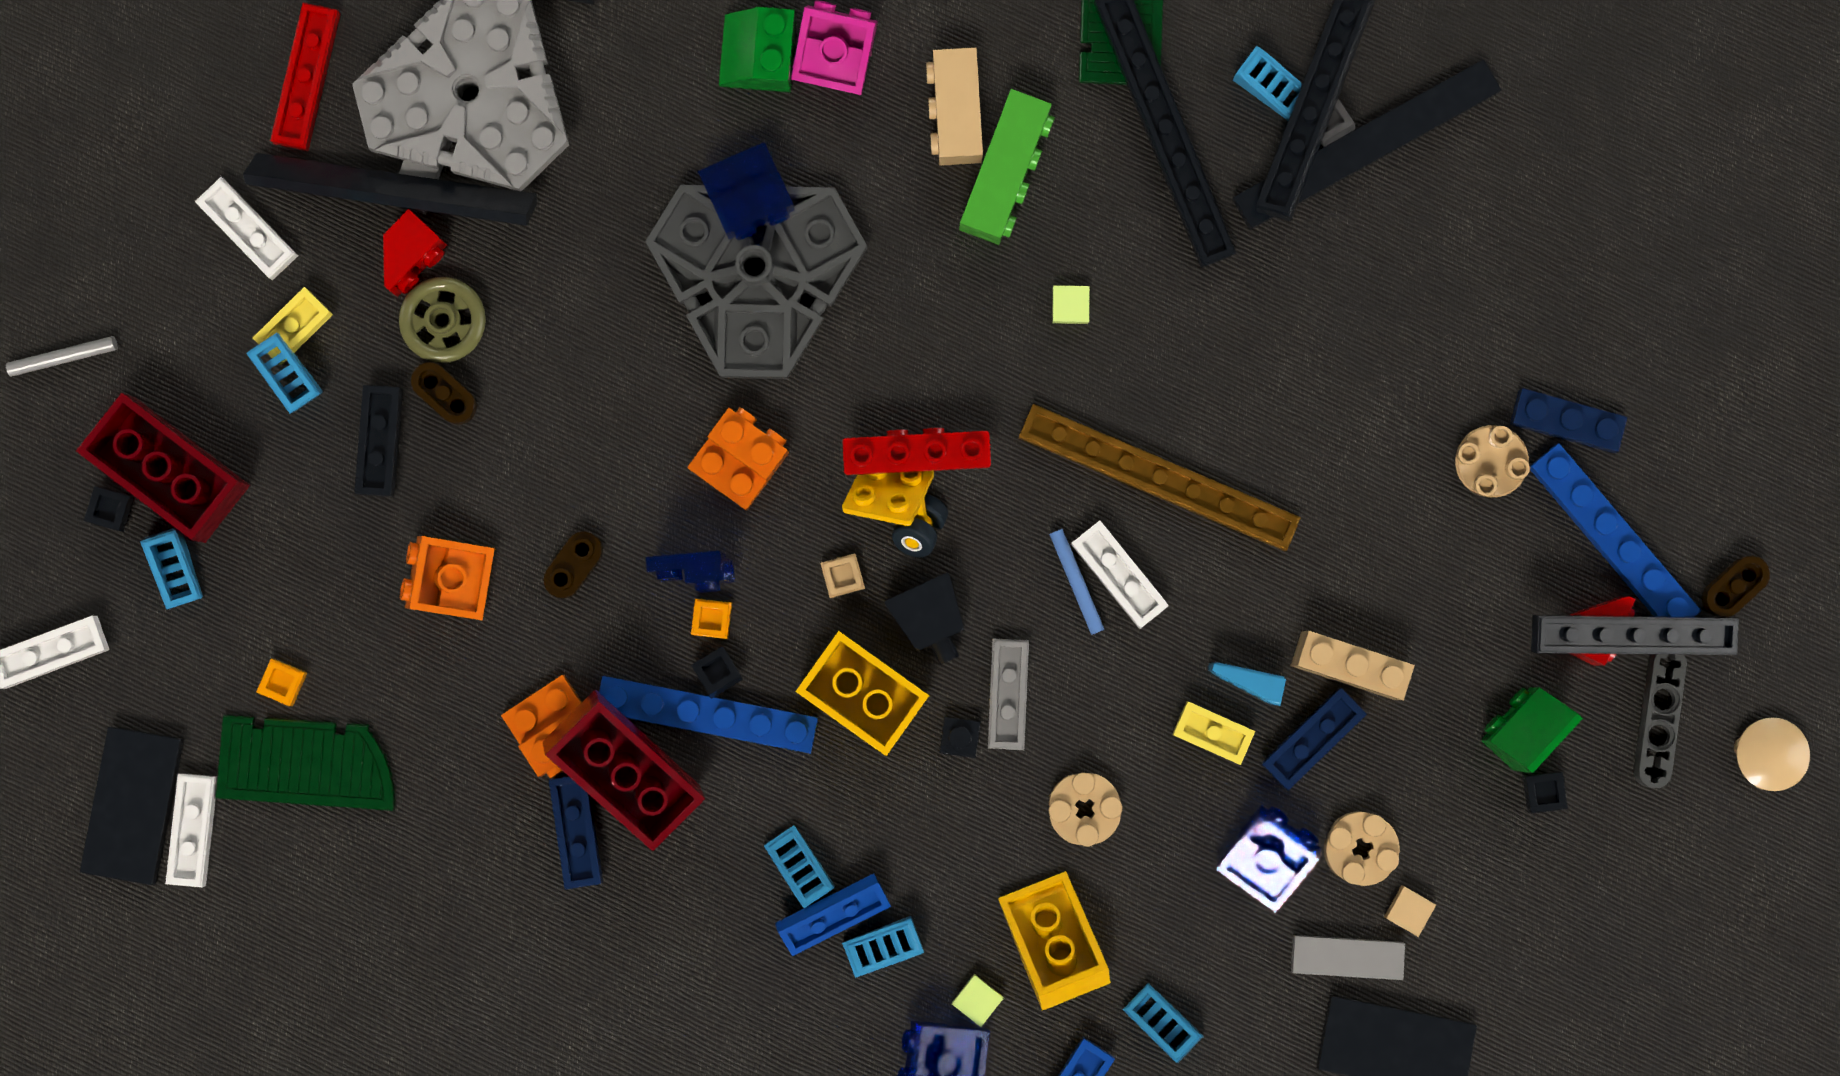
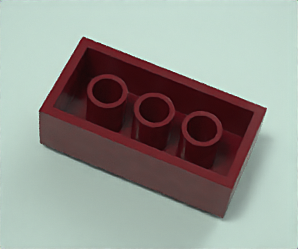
M124 393L118 396L76 450L77 453L181 533L197 542H207L250 487L247 482L139 399Z
M596 689L543 741L545 755L651 851H654L705 800L700 785Z

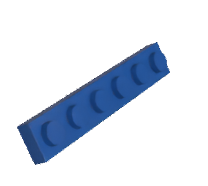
M1560 443L1555 444L1530 465V471L1653 616L1695 617L1701 612L1700 608Z
M602 676L599 693L629 719L809 754L812 753L819 717L716 697L711 699L710 696L608 676Z

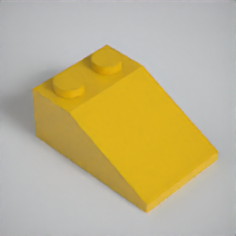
M1066 871L998 898L1042 1011L1111 983L1109 968Z

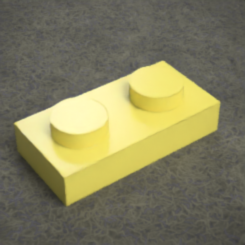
M304 287L253 339L260 344L278 332L295 353L333 314ZM276 347L267 354L274 358L281 351ZM285 359V360H283L282 362H280L279 365H282L283 363H285V362L287 361V359Z
M1186 701L1172 735L1241 765L1255 731Z

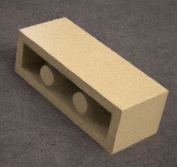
M977 49L933 50V62H926L927 84H934L935 97L928 98L929 120L936 119L937 133H930L931 155H938L939 166L982 163L983 147Z
M1312 631L1301 632L1291 663V667L1392 700H1404L1415 666Z

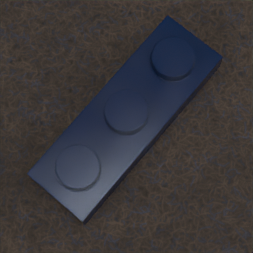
M1522 388L1517 394L1510 425L1607 452L1617 453L1620 449L1628 417Z
M1338 688L1261 765L1285 790L1289 791L1367 714L1342 688Z
M569 776L549 779L565 890L602 884L603 878L590 795Z

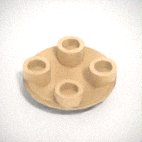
M1487 425L1471 431L1463 438L1456 452L1455 466L1459 479L1467 489L1479 496L1488 498L1505 496L1517 489L1530 471L1528 451L1524 442L1516 433L1505 426Z
M1765 718L1758 720L1747 727L1734 744V751L1742 774L1751 784L1762 790L1781 791L1794 786L1803 778L1809 766L1810 749L1806 737L1797 726L1784 719Z

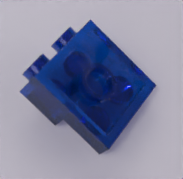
M765 142L698 171L728 240L734 237L737 240L748 238L757 232V227L768 222L771 226L782 223L790 218L789 213L795 211L793 202Z
M722 551L646 557L647 572L657 576V580H661V582L683 580L682 573H684L685 584L695 587V591H699V593L721 591L720 584L735 582L733 560L727 559L726 554Z
M1261 805L1239 832L1237 840L1218 862L1216 870L1276 913L1319 861L1321 847L1318 846L1319 840L1312 832L1305 828H1301L1298 832L1287 824L1289 819L1281 810L1276 807H1271L1268 810Z
M911 1021L910 1030H905L902 1036V1049L907 1053L906 1066L899 1069L897 1076H985L990 1031L984 1028L950 1026L945 1023Z

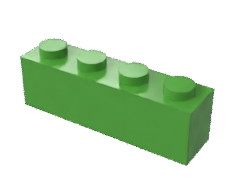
M1013 89L1010 90L960 221V231L1000 245L1003 236L1010 238L1017 217L1011 215L1016 202L1023 204L1030 185L1024 182L1028 169L1036 170L1042 154V150L1037 149L1038 142L1041 136L1048 138L1055 117L1049 115L1051 103Z

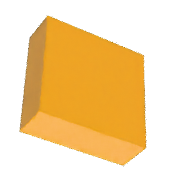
M695 599L691 635L728 639L732 603Z
M271 658L256 692L287 706H293L307 672Z

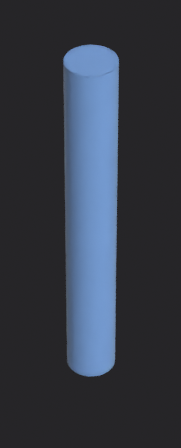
M1063 529L1049 534L1091 635L1105 630Z

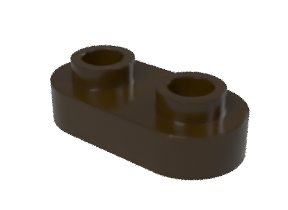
M423 363L414 370L411 376L413 390L446 421L461 425L469 422L474 417L477 410L474 396L444 368L435 363ZM432 376L437 377V386L429 389L427 387V380ZM462 400L465 405L463 411L455 413L453 410L454 403Z
M578 532L568 539L544 574V585L551 595L558 598H570L580 590L602 559L603 545L600 539L589 532ZM582 543H586L589 546V553L584 557H580L577 553V548ZM560 573H565L568 576V582L565 586L560 587L556 583V577Z
M1756 556L1741 557L1735 560L1705 588L1702 595V603L1706 611L1715 617H1729L1739 612L1767 586L1770 580V570L1767 563ZM1745 568L1751 572V579L1748 582L1742 577V572ZM1719 592L1725 597V602L1722 606L1718 605L1715 599Z

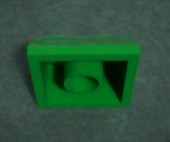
M755 7L725 14L719 87L791 92V75L797 25L795 10Z
M1530 687L1528 690L1522 688L1510 700L1509 704L1512 707L1503 717L1500 714L1487 724L1484 729L1487 734L1481 741L1513 771L1533 773L1583 718L1540 687Z

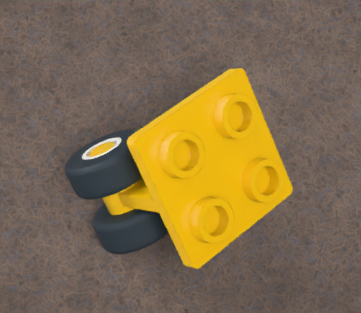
M934 471L857 475L842 504V510L846 514L897 524L892 533V540L900 551L913 557H925L933 551L937 542V534L933 527L942 529L948 516L946 506L936 497L926 494L934 478Z

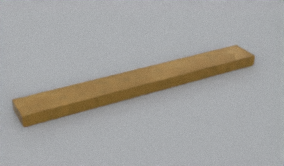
M1035 404L1032 405L1019 436L1021 440L1282 551L1288 550L1301 519L1299 516Z

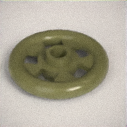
M435 277L419 283L407 294L399 312V328L404 342L417 356L431 362L448 363L465 357L478 345L485 330V309L480 297L469 285L455 278ZM440 291L454 293V303L439 302ZM421 300L431 305L426 310L424 318L414 314ZM460 310H470L471 324L461 325ZM443 314L448 315V324L444 327L438 326L437 320L439 316ZM424 327L434 336L428 344L424 343L417 335ZM457 332L461 342L447 348L443 339L451 337Z

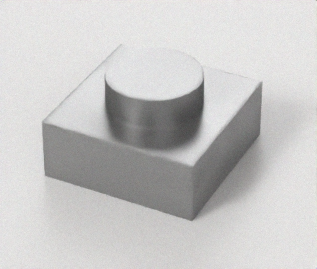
M1339 99L1321 144L1323 147L1355 130L1354 121Z

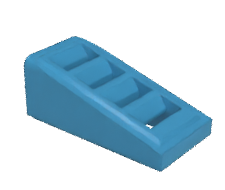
M1256 46L1233 78L1234 82L1289 121L1303 84L1267 52ZM1258 64L1263 69L1254 79L1250 73ZM1270 73L1274 78L1265 88L1261 83ZM1282 82L1286 87L1276 98L1272 92ZM1293 90L1298 95L1287 108L1283 102Z
M278 332L246 353L289 414L297 411L323 393L315 379ZM278 347L281 351L280 354L266 363L261 359L262 356ZM287 359L290 365L274 375L270 369ZM295 371L299 377L283 387L279 381ZM304 383L307 390L293 399L289 393Z
M172 528L145 537L140 541L166 610L203 597L183 533L176 528ZM172 542L174 548L158 552L157 546ZM177 555L179 562L163 567L161 560ZM183 570L184 576L167 581L166 574ZM188 583L190 590L174 595L171 594V588Z
M1218 662L1209 663L1208 671L1213 675L1270 705H1281L1286 682L1284 676Z
M795 825L764 845L803 908H806L835 887ZM794 839L798 845L780 856L777 849ZM802 851L805 858L788 868L785 862ZM810 864L813 870L797 881L793 875ZM818 876L821 883L807 893H804L801 887Z
M911 916L842 942L855 978L924 953ZM902 929L910 948L903 950L897 935V931ZM890 935L896 953L889 955L883 936ZM876 939L883 957L882 959H875L869 941ZM861 944L869 964L862 966L855 946Z
M1149 983L1123 1009L1176 1063H1179L1204 1037ZM1152 997L1156 1003L1141 1017L1137 1013L1138 1010ZM1163 1008L1167 1013L1152 1027L1148 1022ZM1174 1019L1178 1024L1163 1038L1159 1033ZM1185 1030L1189 1035L1174 1048L1170 1043Z

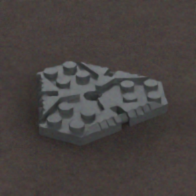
M680 185L645 241L680 305L684 304L689 313L686 316L720 378L788 379L824 320L822 314L827 306H833L836 298L867 250V244L834 187L765 186V192H751L750 186ZM751 206H764V217L751 216ZM750 260H762L765 263L764 271L757 276H751L746 273L745 267ZM708 291L712 301L701 306L697 297ZM805 293L815 298L809 309L800 304Z

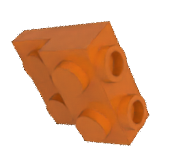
M739 407L735 412L728 408L707 436L708 440L687 468L747 511L785 460L789 451L783 447L786 440L770 428L764 433L755 427L754 424L757 419L746 410Z
M417 536L416 543L410 542L407 549L406 564H411L412 569L410 579L404 578L402 581L400 600L406 601L405 608L483 620L495 548Z
M561 675L501 715L520 744L518 746L538 777L547 774L551 779L562 772L545 755L543 741L582 703L565 675Z

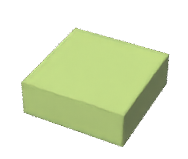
M1053 285L1052 323L1088 324L1090 286Z
M974 974L953 1000L952 1005L978 1026L982 1027L1004 997Z

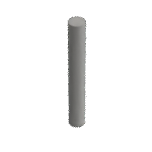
M110 336L6 363V370L8 375L12 377L115 351L118 349L115 337Z

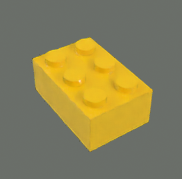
M840 631L837 632L795 691L885 756L888 755L929 697L924 691Z

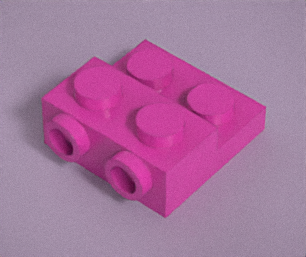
M815 0L814 6L807 5L804 7L791 80L861 95L863 93L869 58L872 54L878 21L870 19L871 12L850 8L849 14L835 11L836 4Z

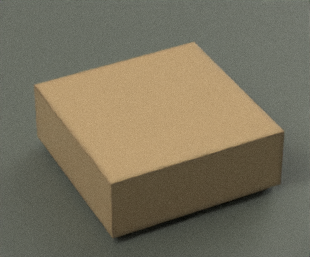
M856 553L820 563L830 599L865 589Z
M1401 886L1384 918L1419 937L1436 904L1405 886Z

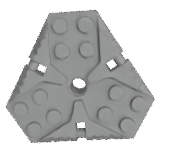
M440 0L414 24L416 29L407 38L402 35L385 54L378 58L376 63H373L352 83L368 148L375 153L440 170L441 165L451 167L453 174L522 191L569 146L553 80L550 74L545 72L544 65H548L532 0ZM427 39L432 46L422 54L417 48ZM530 69L532 77L520 80L519 72ZM471 87L479 88V93L475 99L471 101H464L462 99L467 89ZM448 141L456 142L454 153L445 151Z

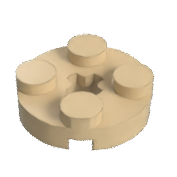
M1085 772L1068 775L1056 784L1049 797L1048 813L1051 825L1069 843L1088 847L1101 843L1108 839L1119 825L1122 804L1118 792L1107 779L1100 775ZM1089 799L1092 800L1094 803L1091 807L1094 812L1092 817L1083 816L1081 819L1078 818L1076 814L1079 809L1075 806L1077 801L1081 800L1085 803Z
M1362 811L1350 812L1338 818L1330 827L1331 830L1324 843L1325 859L1332 872L1346 882L1360 886L1374 885L1387 878L1398 866L1399 840L1393 827L1382 817ZM1362 838L1364 843H1370L1371 849L1367 851L1368 856L1366 858H1362L1359 854L1354 855L1352 849L1357 847L1356 840Z

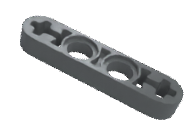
M1651 654L1648 661L1634 762L1635 779L1640 785L1647 788L1664 787L1672 776L1687 669V660L1684 654H1669V659L1675 661V668L1667 670L1666 679H1674L1673 685L1669 683H1656L1657 678H1665L1666 667L1660 665V659L1667 658L1668 654ZM1660 689L1667 690L1672 699L1670 706L1665 710L1657 708L1654 703V695ZM1655 725L1662 726L1667 734L1666 741L1660 746L1653 745L1649 740V731ZM1647 750L1664 752V757L1655 756L1654 766L1660 769L1661 773L1660 776L1653 777L1652 782L1651 776L1645 774V768L1652 767L1654 756L1646 755Z

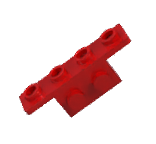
M944 428L923 429V434L908 435V430L886 431L887 436L845 438L842 441L845 475L980 469L991 466L990 434L988 431L945 433Z

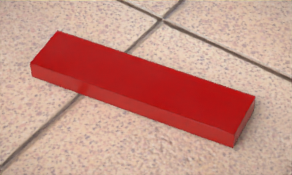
M302 3L270 139L273 144L309 151L341 15L336 9Z

